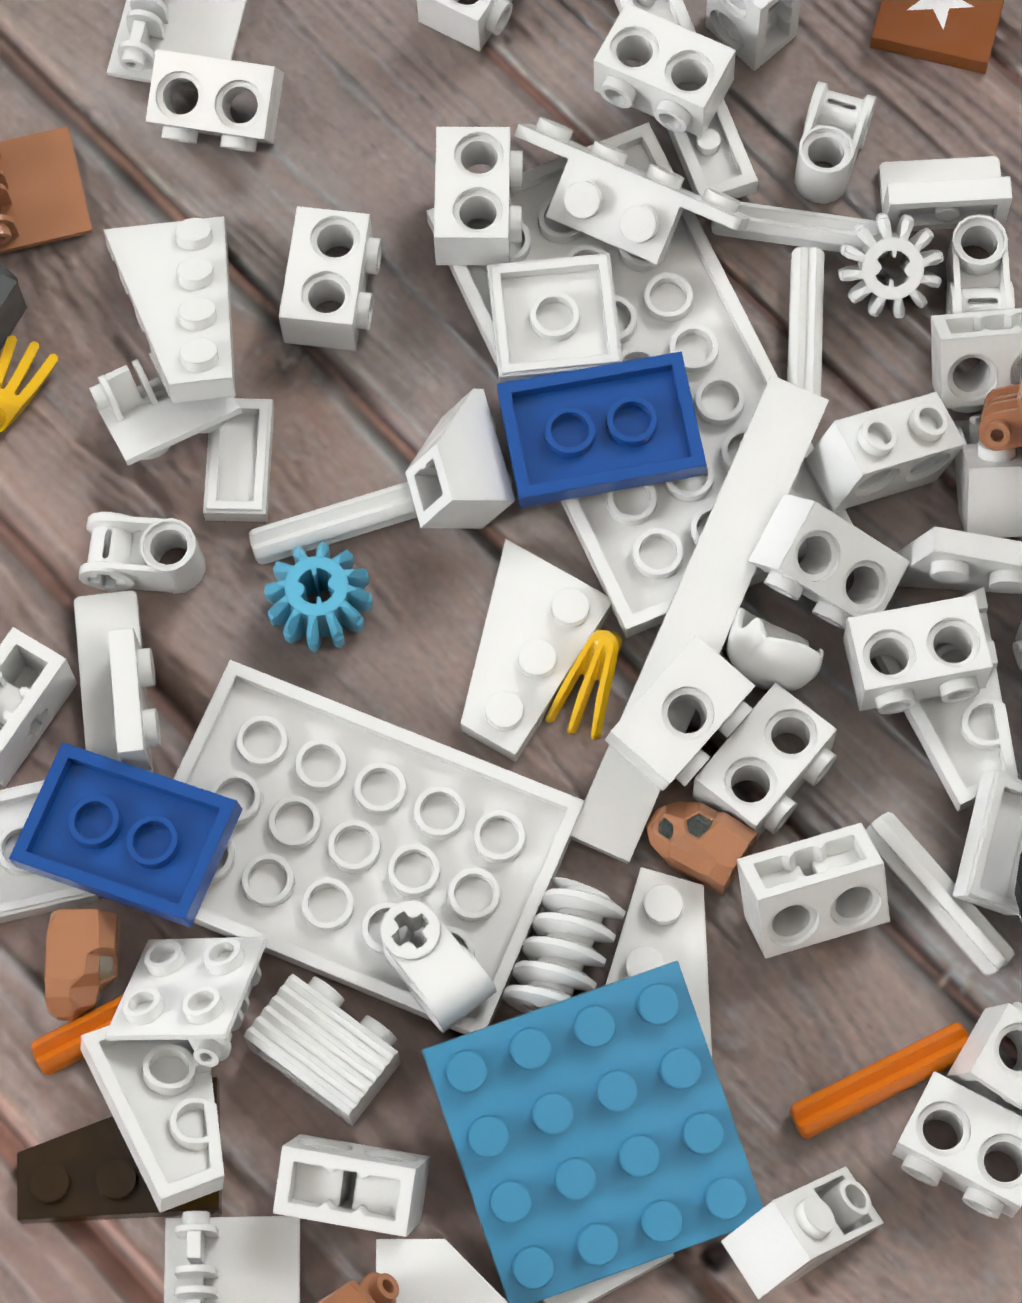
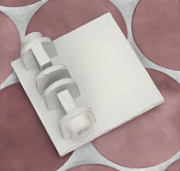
M126 0L107 68V76L151 83L156 49L232 60L247 0ZM185 83L178 87L198 91L193 83Z
M152 353L148 355L158 376L157 378L148 381L138 359L132 361V365L141 383L140 386H136L127 365L99 376L98 380L100 383L89 388L97 405L96 407L128 466L140 460L157 458L164 454L170 446L193 435L209 433L219 429L228 419L243 413L241 407L234 397L172 403Z
M266 936L148 939L106 1032L105 1037L107 1041L189 1040L194 1050V1059L199 1064L207 1067L218 1065L219 1061L227 1059L231 1052L232 1046L230 1041L233 1036L231 1032L241 1027L244 1014L250 1005L248 997L252 987L259 983L262 976L259 961L268 942Z
M186 1211L183 1212L182 1218H165L164 1303H300L301 1218L290 1216L210 1217V1212Z

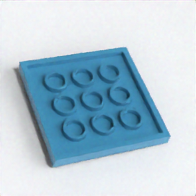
M678 961L667 963L421 1049L508 1303H536L733 1232L764 1208Z

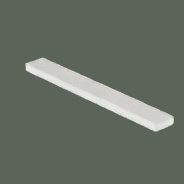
M774 375L769 377L620 720L696 634L720 654L757 568L756 565L748 560L783 495L790 492L828 404V399ZM677 702L670 705L668 708V719L671 725L676 730L685 733L696 708L685 702ZM609 745L570 835L571 839L628 864L661 789Z

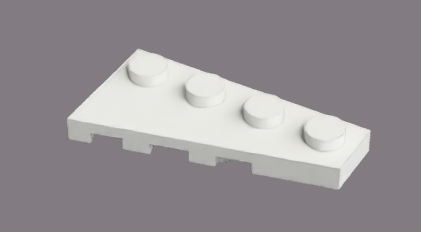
M224 216L204 219L189 218L176 222L103 229L107 249L112 261H115L125 292L129 294L141 330L147 336L152 356L172 403L235 397L228 244Z

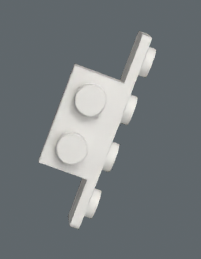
M539 117L536 126L533 124H518L514 136L568 159L546 213V217L655 264L662 263L683 209H687L737 231L744 230L748 226L751 217L737 212L740 201L729 195L710 188L705 189L703 197L681 188L684 177L653 164H650L647 173L625 164L628 153L596 140L592 149H589L570 140L573 133L572 129L543 117Z
M129 590L79 596L74 600L85 750L153 772L151 748L161 746V736L157 709H148L146 687L155 686L156 684L155 667L151 648L142 647L137 594Z

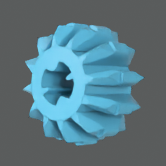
M323 541L316 548V556L307 557L305 550L296 545L293 550L295 565L276 561L273 566V572L278 581L266 584L264 594L266 600L273 604L267 612L269 620L274 626L285 625L283 630L284 639L290 644L297 642L306 635L309 650L316 653L321 646L322 637L330 636L332 644L342 648L345 644L342 629L345 628L361 633L365 624L360 612L371 610L373 607L372 594L364 590L370 583L368 572L364 568L352 569L354 565L353 554L347 549L331 559L329 545ZM321 591H328L330 594V598L325 602H322L320 599ZM313 592L317 594L316 604L308 602L307 596Z

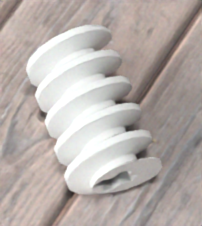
M555 877L551 879L557 888L545 891L542 898V904L548 912L535 915L532 923V928L538 936L525 939L522 951L530 961L522 960L517 962L513 968L512 975L521 985L507 986L503 992L502 999L516 1010L527 1013L573 997L574 990L590 991L595 989L597 983L582 972L584 966H605L606 958L592 948L593 943H614L616 935L602 924L603 918L623 920L626 911L613 902L606 894L593 887L568 878Z

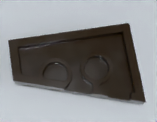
M216 1076L212 1078L220 1132L219 1080ZM113 1116L17 1153V1220L21 1224L182 1216L183 1212L207 1211L210 1214H222V1189L160 1213Z

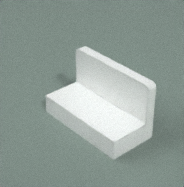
M995 156L883 162L879 166L878 175L882 213L888 215L892 232L896 231L898 222L904 214L910 215L914 219L912 231H920L924 228H929L930 230L955 229L960 221L968 216L977 214L990 216L999 221L1002 226L1006 224L1013 199L1010 176L1001 177L1000 160Z

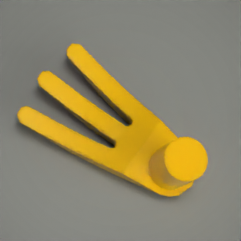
M14 335L7 337L0 357V433L7 430L30 404L58 363V356L54 353L50 354L31 381L17 395L39 349V343L33 341L29 344L10 381L3 388L17 344V338Z
M597 630L589 636L545 716L546 722L552 723L556 720L578 678L583 674L584 680L567 726V732L571 735L577 733L595 681L598 680L600 683L590 736L592 740H598L601 737L618 652L622 648V639L617 632Z

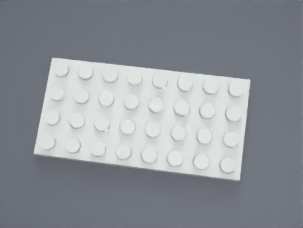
M649 122L600 141L628 153L625 164L647 173L650 164L673 172ZM562 156L523 172V188H511V205L522 206V243H510V263L610 253L623 362L682 351L707 464L706 475L561 501L604 593L611 601V608L625 637L628 638L663 622L767 381L771 375L778 376L695 213L683 209L662 263L655 264L546 217L568 160ZM434 208L427 210V222L433 234ZM474 219L469 221L466 226L472 229H484L492 223L485 219ZM448 265L497 367L487 266ZM810 443L788 495L816 501L852 524L845 509L833 511L806 461V458L814 449L812 443ZM806 540L798 550V563H801L806 555ZM757 567L749 587L764 581L768 573Z

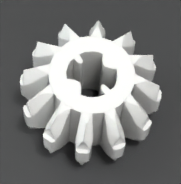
M879 213L876 216L879 234L872 236L865 225L858 223L854 227V231L865 243L863 247L858 248L852 244L845 243L841 245L840 253L848 259L858 261V264L839 269L838 276L841 281L848 282L862 279L851 288L848 298L855 304L862 301L872 292L868 303V312L871 316L878 317L883 310L886 299L890 300L894 317L903 318L905 316V307L902 298L909 295L916 306L923 308L927 305L928 301L923 293L917 289L920 283L931 288L940 287L941 278L932 272L925 271L924 267L937 265L943 262L944 257L940 250L920 252L934 237L933 232L929 228L920 230L909 239L914 219L910 215L904 214L898 222L896 231L891 232V223L886 213ZM887 251L894 258L897 251L905 254V257L899 263L904 272L894 280L888 273L885 275L884 280L876 276L882 269L877 259Z

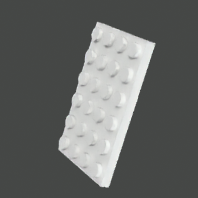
M232 660L229 661L174 777V780L237 800L243 809L194 920V924L226 937L266 936L268 942L263 952L430 1020L411 994L405 981L387 960L383 952L380 927L384 915L392 906L402 901L411 900L424 903L436 913L459 944H462L475 957L497 990L491 997L450 1027V1029L462 1034H467L492 1024L502 1001L503 992L512 978L515 963L519 962L522 955L525 939L529 938L533 929L534 917L540 913L543 906V895L545 891L550 890L553 883L551 879L556 876L571 841L570 835L585 802L582 799ZM406 925L399 929V946L408 941L414 944L416 948L423 946L422 931L424 928L422 927L418 931L413 932Z

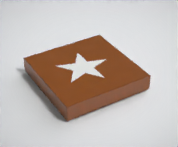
M881 0L870 48L986 74L1004 0Z

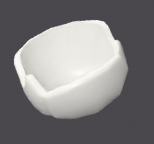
M742 607L737 611L726 647L727 658L732 666L755 686L763 690H769L775 682L786 691H795L802 688L817 676L824 655L822 649L819 648L815 651L810 648L808 640L749 613Z

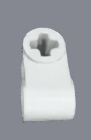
M817 82L799 145L794 180L797 191L805 199L813 203L826 204L834 202L843 196L847 189L859 149L863 148L876 104V96L867 94L864 99L831 91L828 89L827 83ZM827 162L834 167L821 168L814 163Z
M977 214L966 217L954 229L946 257V314L1014 309L1015 297L1013 284L1010 281L1008 238L1004 227L999 221L990 216ZM971 245L980 246L988 252L990 257L974 259L968 256L963 248Z
M98 512L88 516L87 530L92 535L87 563L81 565L79 570V580L82 583L108 591L131 589L177 594L185 593L195 588L202 580L206 570L205 558L194 533L183 521L173 518L133 517L115 512ZM182 548L187 550L184 557L174 564L165 565L159 563L164 553L171 549Z
M415 900L402 901L392 906L384 915L380 926L383 952L390 964L405 981L417 1003L443 1033L497 992L495 985L479 962L462 944H459L429 906ZM406 925L411 931L415 932L423 927L424 945L416 948L414 944L408 941L399 946V929Z

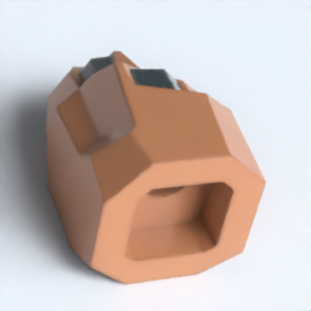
M677 801L660 807L654 811L645 825L650 844L672 870L692 882L704 885V889L722 896L730 888L738 875L737 859L750 855L758 832L726 812H718L701 802Z
M57 909L51 913L46 938L45 1002L47 1011L57 1020L72 1021L88 1013L90 1008L99 1003L101 991L118 978L121 921L117 914L100 909Z

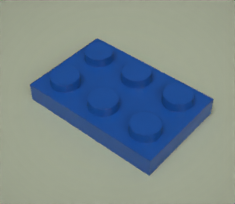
M682 351L497 384V396L520 508L706 475L707 464Z
M62 742L9 860L17 868L191 928L243 809L237 800Z

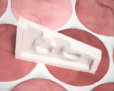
M935 526L896 552L910 561L898 586L976 591L985 587V592L1022 594L1021 541Z
M505 539L460 723L461 731L516 762L546 716L562 683L589 636L593 632L600 630L610 615L612 608L609 597Z
M985 587L965 596L974 594L976 596L993 663V669L986 688L979 689L980 692L976 696L959 702H943L941 696L917 700L914 707L904 711L957 812L975 804L982 771L997 770L1018 778L1006 705L1002 702L997 674L998 660L995 643L991 640L988 623V604ZM945 643L934 648L936 654L946 662L958 663L966 659L964 652L956 645ZM880 655L874 657L883 674L893 675L903 670L900 662L892 656Z
M641 867L606 985L667 963L678 961L712 1057L704 885Z
M109 1026L81 1035L80 1050L159 1212H164L223 1189L224 1167L217 1105L214 1101L212 1067L203 1066L194 1059V1050L189 1040L107 1041L105 1035Z

